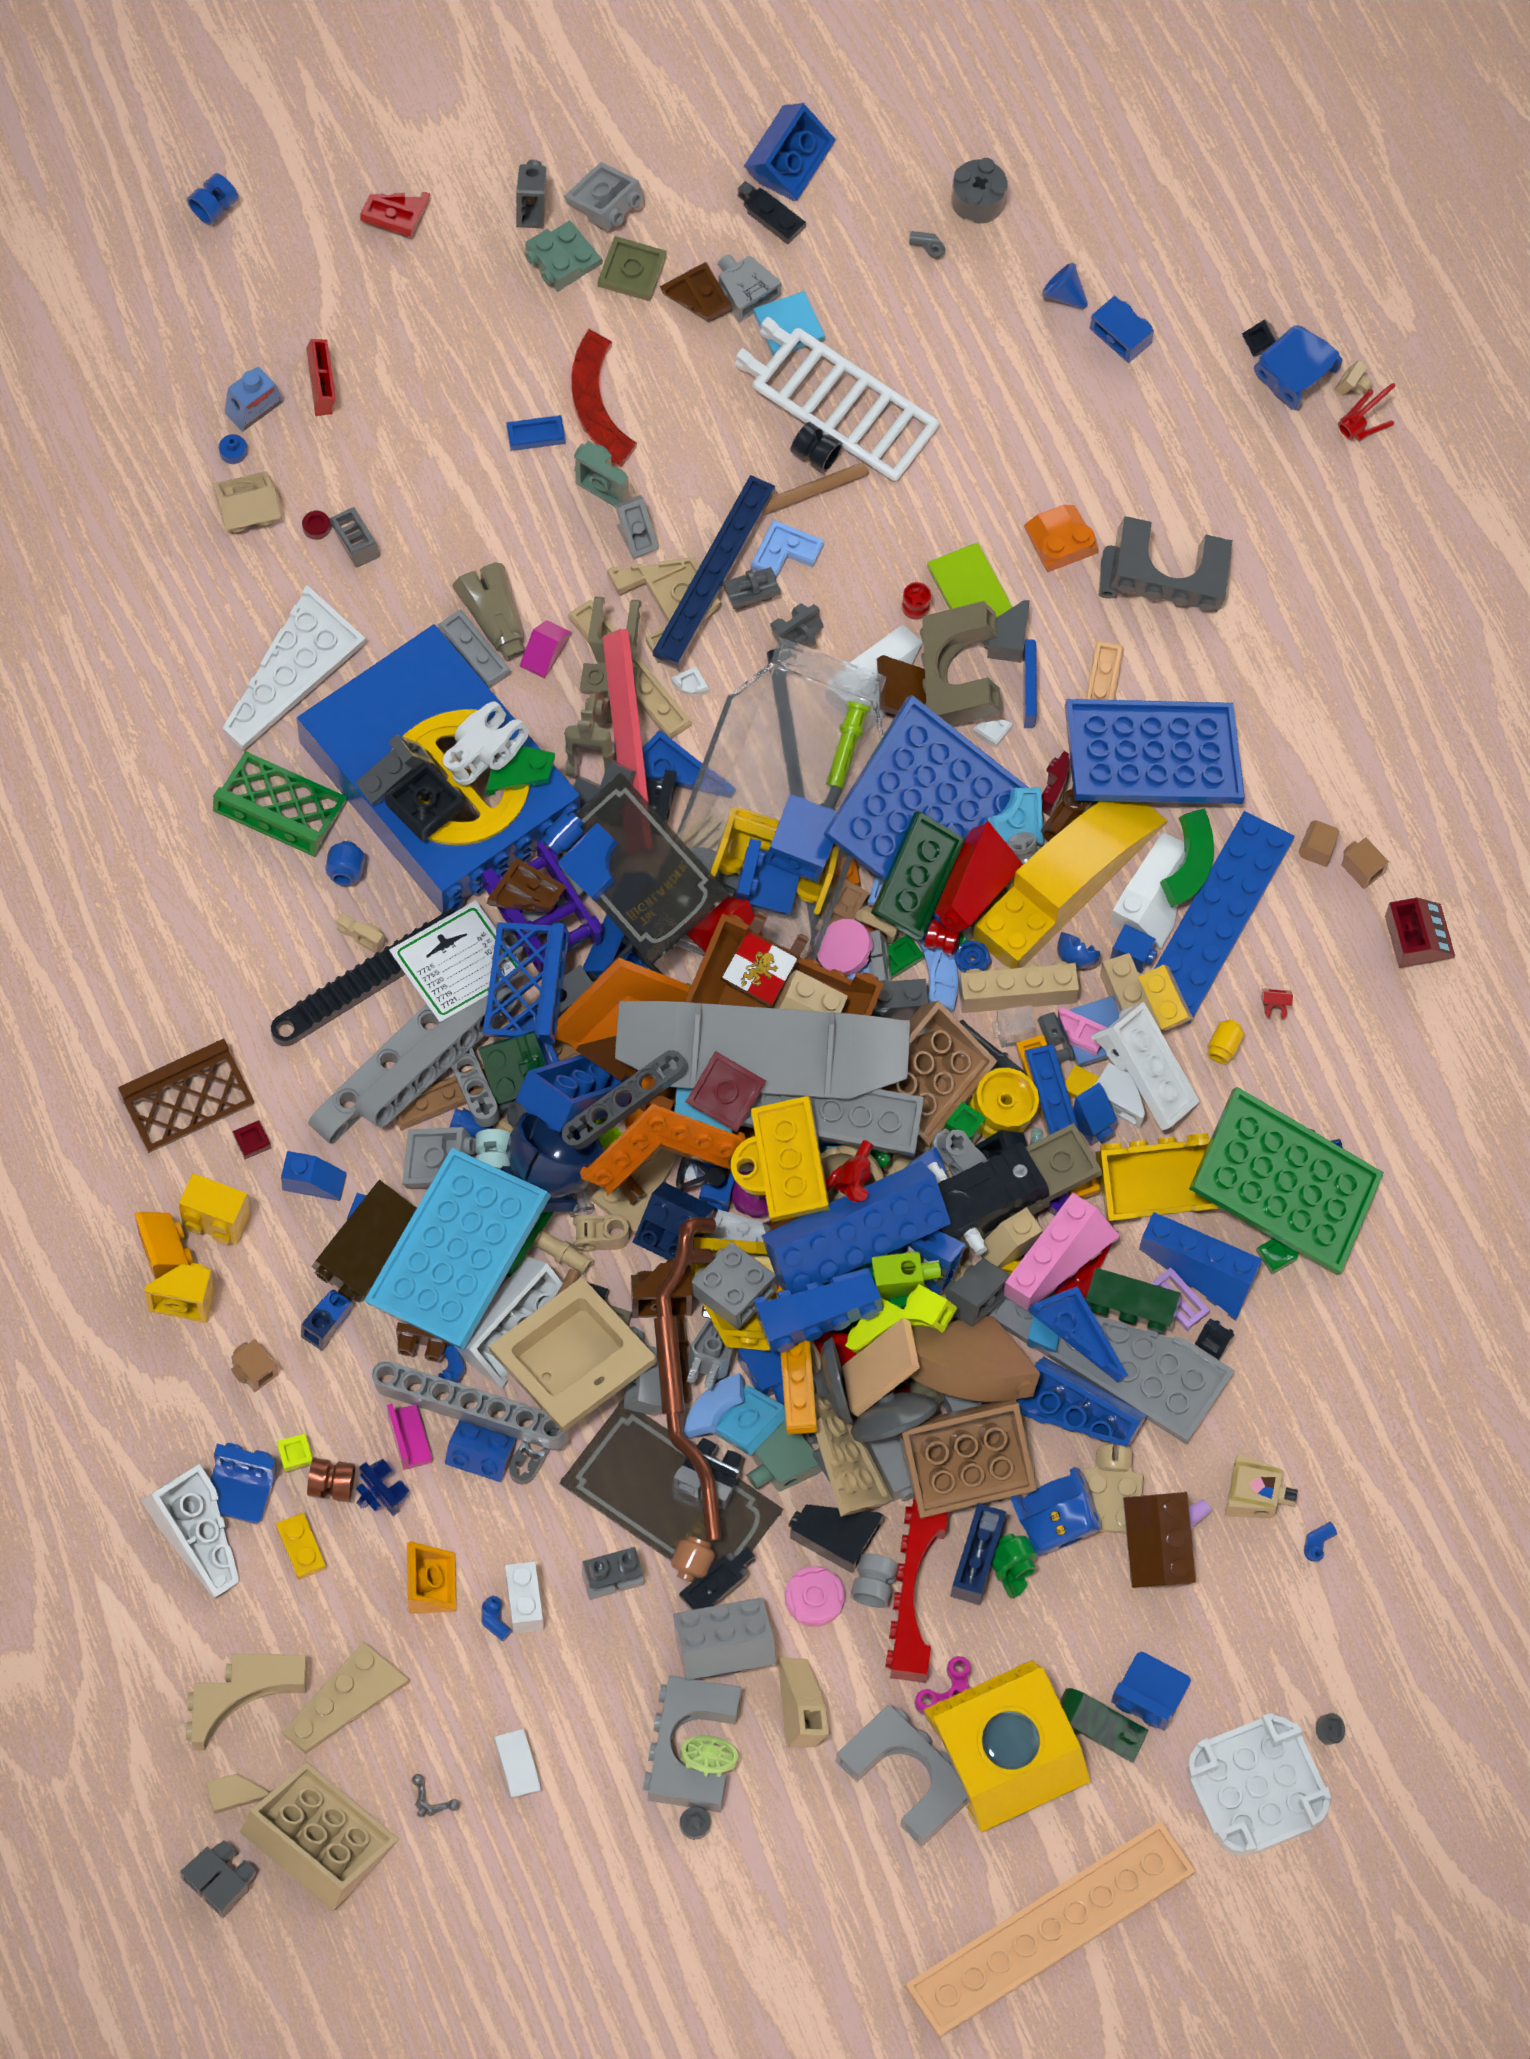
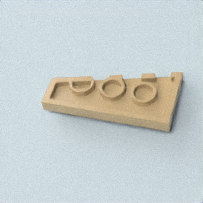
M362 1642L282 1731V1734L303 1753L307 1754L336 1734L340 1728L361 1717L362 1713L375 1704H380L397 1689H401L409 1684V1679L366 1643Z

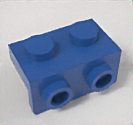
M459 1420L448 1443L445 1464L501 1482L505 1466L514 1449L516 1438Z

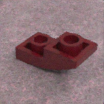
M1063 751L1058 759L1054 757L1046 769V772L1049 773L1048 785L1044 789L1041 799L1043 800L1042 812L1048 816H1051L1055 811L1064 791L1069 765V753Z

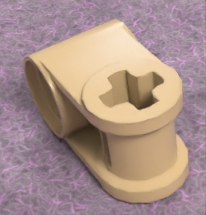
M579 1215L573 1218V1225L576 1226V1241L573 1243V1248L578 1251L618 1250L624 1248L629 1242L628 1222L620 1215ZM615 1228L623 1230V1233L619 1236L609 1234Z

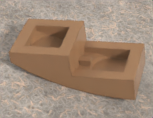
M843 879L817 930L823 932L831 923L841 919L856 920L855 915L858 909H861L869 892Z

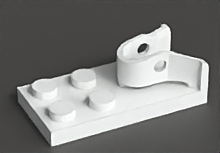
M1144 1002L1123 1009L1119 1013L1118 1020L1108 1028L1098 1031L1091 1036L1092 1041L1095 1040L1106 1050L1107 1056L1117 1068L1130 1073L1161 1130L1172 1127L1200 1102ZM1113 1049L1117 1050L1119 1056L1114 1055Z

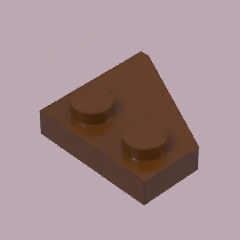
M707 262L660 286L663 295L708 322L732 310L731 303Z
M516 857L488 897L487 904L494 907L550 913L564 894L566 886Z

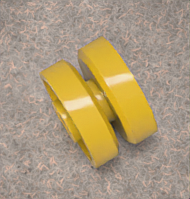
M997 1068L986 1073L978 1083L976 1090L970 1098L969 1106L986 1117L981 1135L987 1139L1000 1130L1023 1133L1037 1112L1039 1096L1036 1086L1024 1073L1012 1068Z

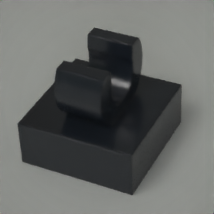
M1210 1318L1205 1323L1195 1345L1220 1360L1235 1334L1231 1328L1228 1330L1220 1325V1321H1214Z

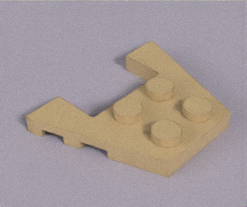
M695 557L659 561V564L643 566L642 564H636L626 569L613 567L607 569V575L618 595L645 583L669 623L700 566ZM718 597L713 602L704 621L720 607ZM665 628L646 637V643L652 653Z

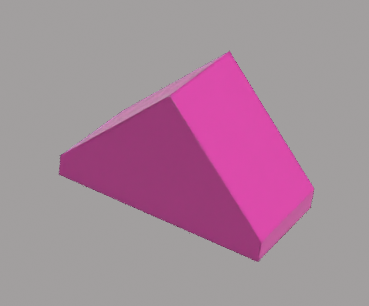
M548 620L541 623L531 633L520 662V667L545 679L572 632Z

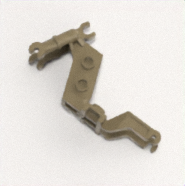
M595 596L588 635V642L597 664H583L579 689L581 693L590 694V698L586 699L585 710H581V721L578 720V725L568 726L564 732L565 752L568 755L566 776L577 777L578 775L577 765H579L580 761L576 744L600 746L602 748L605 770L608 761L617 762L613 757L615 753L610 732L605 728L599 727V725L605 723H612L603 640L600 638L605 597ZM631 600L626 627L629 632L632 663L637 655V634L640 621L639 607L642 605L641 600ZM633 667L636 691L641 671L639 668Z

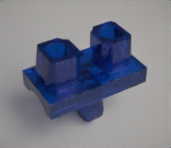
M384 1459L370 1466L367 1462L359 1467L361 1471L360 1477L370 1489L368 1490L363 1483L356 1488L361 1494L357 1500L358 1506L365 1508L370 1505L375 1512L381 1508V1505L376 1500L378 1498L394 1517L400 1512V1504L410 1495L409 1489L401 1480L389 1488L385 1486L383 1481L391 1476L393 1472Z

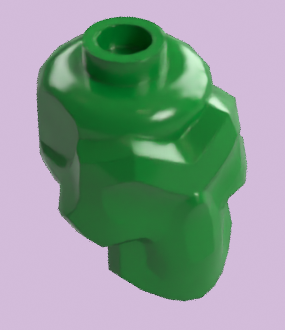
M1011 1533L998 1541L999 1546L995 1550L991 1567L995 1570L997 1580L1002 1582L1008 1597L1014 1599L1027 1587L1028 1583L1025 1578L1036 1571V1566L1033 1562L1037 1554L1026 1536H1015Z

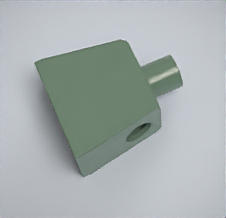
M785 1420L754 1452V1461L758 1467L748 1473L747 1478L755 1489L770 1481L775 1489L780 1492L819 1474L822 1470L812 1456L814 1450L800 1433L787 1434Z

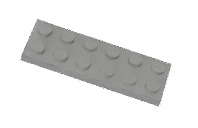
M876 1089L849 1100L809 1097L811 1099L818 1140L860 1147L863 1140H867L873 1144L872 1149L914 1156L924 1097ZM759 1093L751 1108L803 1096ZM751 1109L741 1126L754 1128Z

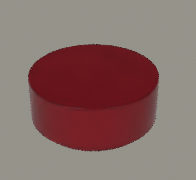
M318 510L307 513L302 520L304 534L313 540L325 538L331 528L330 519L327 514Z

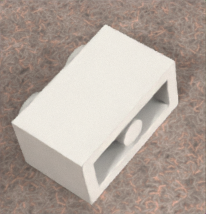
M535 1561L505 1565L513 1634L543 1630V1616Z

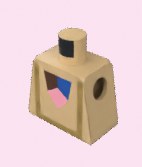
M1237 1453L1225 1516L1273 1518L1277 1503L1295 1506L1298 1489L1281 1486L1283 1470Z

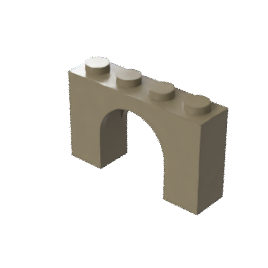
M981 601L922 616L923 627L920 629V635L924 643V653L921 655L922 664L925 668L923 688L926 693V704L924 705L951 726L1001 714L1000 688L988 677L962 684H949L947 679L949 662L958 650L966 645L997 637L996 612L986 602Z

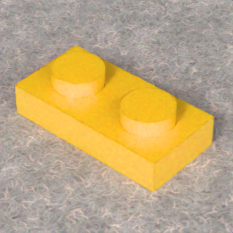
M304 1512L275 1523L298 1580L326 1569Z

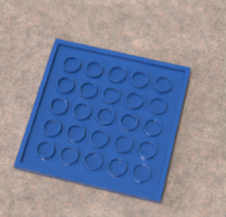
M911 695L904 701L823 835L884 882L914 812L920 811L966 838L972 828L987 822L988 817L996 816L1006 808L1010 800L1012 788L1029 787ZM934 911L931 919L942 922Z

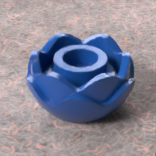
M965 941L954 954L956 966L963 973L970 969L985 971L991 961L987 947L978 941Z

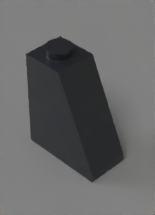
M806 1504L801 1512L796 1511L788 1524L791 1528L790 1539L853 1573L859 1564L861 1555L865 1554L880 1529L884 1515L875 1511H861L841 1517L837 1507Z

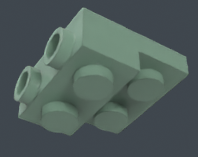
M570 220L551 232L547 228L525 242L526 251L524 254L527 261L532 266H537L547 285L552 284L557 292L602 265L600 255Z
M589 441L586 444L582 443L574 454L576 484L614 507L616 504L628 500V476L622 469L615 466L611 467V454L602 445H595Z

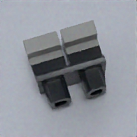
M702 1438L696 1447L702 1452L712 1469L717 1489L718 1508L726 1510L739 1480L742 1456L732 1450H727L722 1461L713 1458L712 1456L717 1445L708 1439ZM686 1457L681 1468L679 1467L674 1476L673 1487L696 1498L701 1493L702 1500L698 1475Z

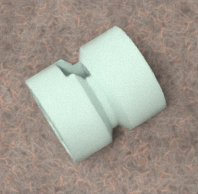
M500 1129L479 1131L476 1134L475 1152L478 1154L475 1158L498 1169H501L502 1166H510L506 1149L511 1133Z

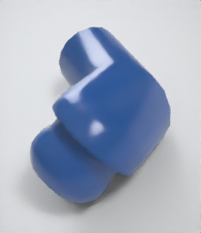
M1331 1522L1306 1535L1304 1554L1309 1561H1320L1324 1556V1542L1337 1535L1336 1528Z

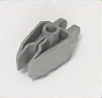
M711 1318L707 1320L690 1346L688 1356L690 1372L687 1378V1382L694 1384L699 1373L707 1375L704 1388L710 1390L716 1378L721 1379L727 1376L732 1348H726Z

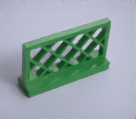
M245 751L223 787H219L213 796V811L315 857L320 850L322 840L346 804L347 796ZM247 763L259 767L260 773L246 776L243 769ZM279 776L284 778L286 784L271 787L268 778ZM263 779L266 789L252 792L249 782ZM244 784L247 791L246 794L241 795L229 792L232 786ZM304 787L310 791L311 795L297 799L293 789ZM289 791L292 800L277 803L274 794ZM269 795L273 805L263 807L256 804L255 799ZM330 799L337 803L334 808L322 810L319 801ZM314 802L317 812L303 815L300 805ZM295 807L298 816L287 818L281 814L280 810ZM320 818L322 827L319 832L307 827L306 821Z

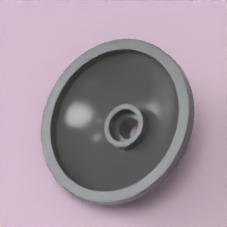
M890 1391L859 1415L851 1428L852 1437L858 1442H870L900 1434L930 1418L936 1412L937 1404L933 1398L924 1394L913 1392L894 1394L893 1391Z

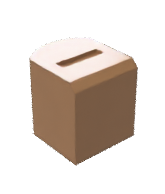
M1318 820L1310 822L1298 851L1303 859L1327 867L1338 839L1339 829Z

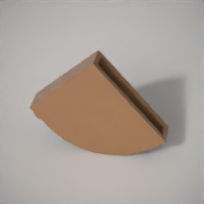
M994 1316L983 1317L973 1327L962 1320L949 1322L943 1333L929 1327H912L920 1366L919 1369L909 1376L915 1381L938 1392L974 1401L998 1402L1033 1397L1040 1372Z

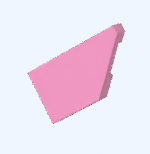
M1060 1006L1058 1016L1069 1044L1097 1056L1101 1046L1095 1040L1092 1041L1091 1036L1107 1027Z

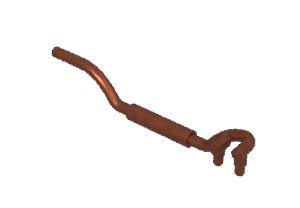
M694 1217L679 1226L675 1258L656 1293L658 1318H654L662 1414L666 1415L669 1439L673 1446L688 1458L698 1475L702 1491L706 1541L721 1540L715 1478L702 1452L683 1434L681 1413L685 1412L677 1320L675 1316H672L671 1294L680 1282L689 1264L710 1263L713 1260L714 1254L711 1249H692L694 1235L714 1232L716 1222L713 1218Z

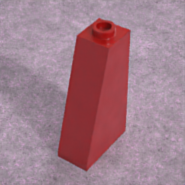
M989 821L972 828L968 832L935 910L943 925L952 934L969 927L1014 877L1016 871L1024 865Z

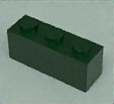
M1095 1268L1085 1301L1094 1314L1107 1317V1314L1110 1313L1119 1316L1118 1320L1121 1322L1135 1325L1137 1321L1147 1324V1329L1164 1333V1330L1171 1332L1173 1330L1182 1295L1181 1292Z

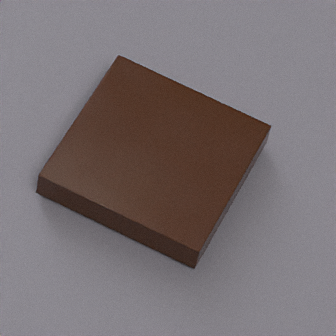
M885 655L877 658L879 710L896 715L906 698L911 695L923 704H926V693L923 688L924 668Z

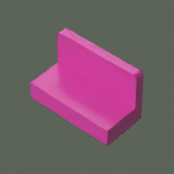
M393 1403L388 1404V1418L403 1470L432 1463V1457L417 1405L394 1410Z

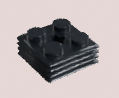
M429 762L422 764L385 794V804L421 841H425L465 808L464 797ZM423 799L426 802L430 799V803L421 804L420 800Z

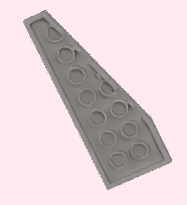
M1006 1297L987 1316H994L1004 1330L1027 1343L1033 1315ZM1096 1315L1094 1316L1128 1374L1124 1380L1116 1382L1060 1336L1056 1353L1034 1348L1072 1373L1147 1415L1145 1419L1186 1445L1235 1372L1232 1368L1183 1338L1159 1335L1156 1331L1149 1329L1144 1331L1129 1327L1126 1323Z

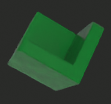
M962 1102L945 1122V1128L949 1131L957 1129L963 1131L974 1144L983 1133L986 1117Z

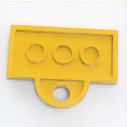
M809 1096L751 1108L755 1136L743 1141L736 1148L731 1159V1172L737 1184L747 1193L759 1196L766 1195L771 1222L830 1210ZM746 1162L753 1163L754 1170L750 1174L742 1175L739 1173L742 1164Z

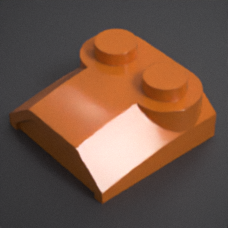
M1075 505L1058 506L1037 514L1024 524V528L1047 573L1098 554L1099 548L1095 542L1094 531L1086 525Z

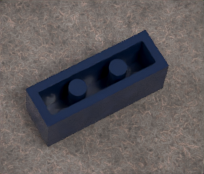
M977 1503L950 1597L976 1605L980 1604L1005 1522L1006 1511Z

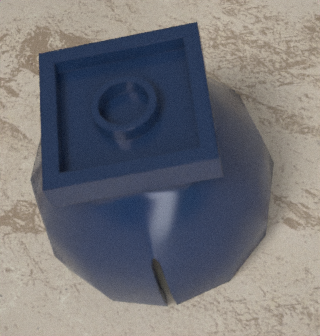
M526 1112L522 1114L509 1135L506 1153L510 1166H502L500 1170L547 1191L551 1197L542 1212L574 1211L577 1204L572 1194L584 1190L589 1183L581 1178L580 1171L582 1167L588 1168L603 1153V1148L598 1138L583 1149H572L563 1140L562 1132L551 1130L542 1119ZM577 1129L572 1132L574 1139L579 1140L581 1138L580 1132Z

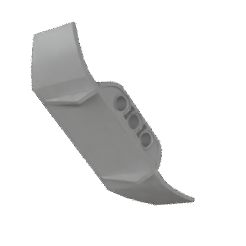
M619 1001L615 1059L639 1071L664 1052L669 1050L678 1051L686 1059L688 1069L682 1078L669 1087L693 1089L712 1055L717 1051L765 1079L766 1083L760 1094L849 1100L907 1079L910 1021L848 1013L690 1002ZM671 1060L669 1062L670 1068L675 1070L677 1068L676 1062ZM660 1069L656 1070L662 1079L666 1077Z

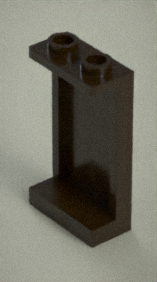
M379 1179L312 1265V1268L315 1269V1275L326 1283L332 1282L339 1288L338 1292L351 1301L354 1299L359 1303L376 1281L417 1208Z

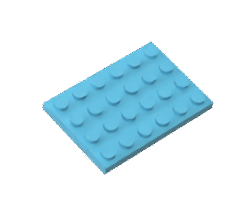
M451 1148L364 1301L380 1311L464 1350L551 1195L537 1186Z

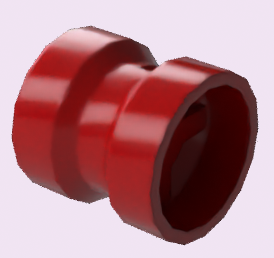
M913 582L906 586L902 601V611L905 616L918 620L928 614L931 600V591L928 586L920 582Z
M933 920L929 927L924 947L930 949L941 948L944 954L952 956L961 931L952 934L948 928L943 926L942 922Z

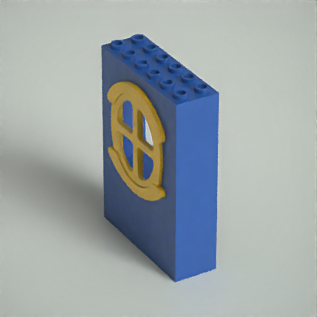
M433 624L296 718L299 743L344 796H347L348 802L443 914L449 910L459 909L467 898L473 894L475 896L479 895L485 890L482 885V872L492 867L497 876L500 874L504 876L516 857L524 862L528 861L537 850L538 842L542 841L548 847L542 840L546 835L545 831L563 812L567 816L573 812L580 819V795L555 765H553L549 783L538 786L528 785L523 789L514 791L512 788L504 789L502 799L495 807H488L469 784L460 785L454 780L452 772L443 764V752L436 745L439 739L455 737L457 728L471 714L490 702L496 701L506 713L505 720L498 729L516 719L437 626ZM495 711L488 715L487 722L494 717ZM519 729L512 734L509 740L517 737ZM398 734L421 744L424 750L433 757L448 775L447 781L465 795L479 812L480 817L471 822L449 820L429 838L421 841L385 804V799L377 806L371 805L356 785V782L393 750L388 741ZM528 735L522 746L540 749ZM466 769V771L470 775L472 772L470 771V769ZM421 799L420 803L428 804L430 803V799L426 802L423 799Z

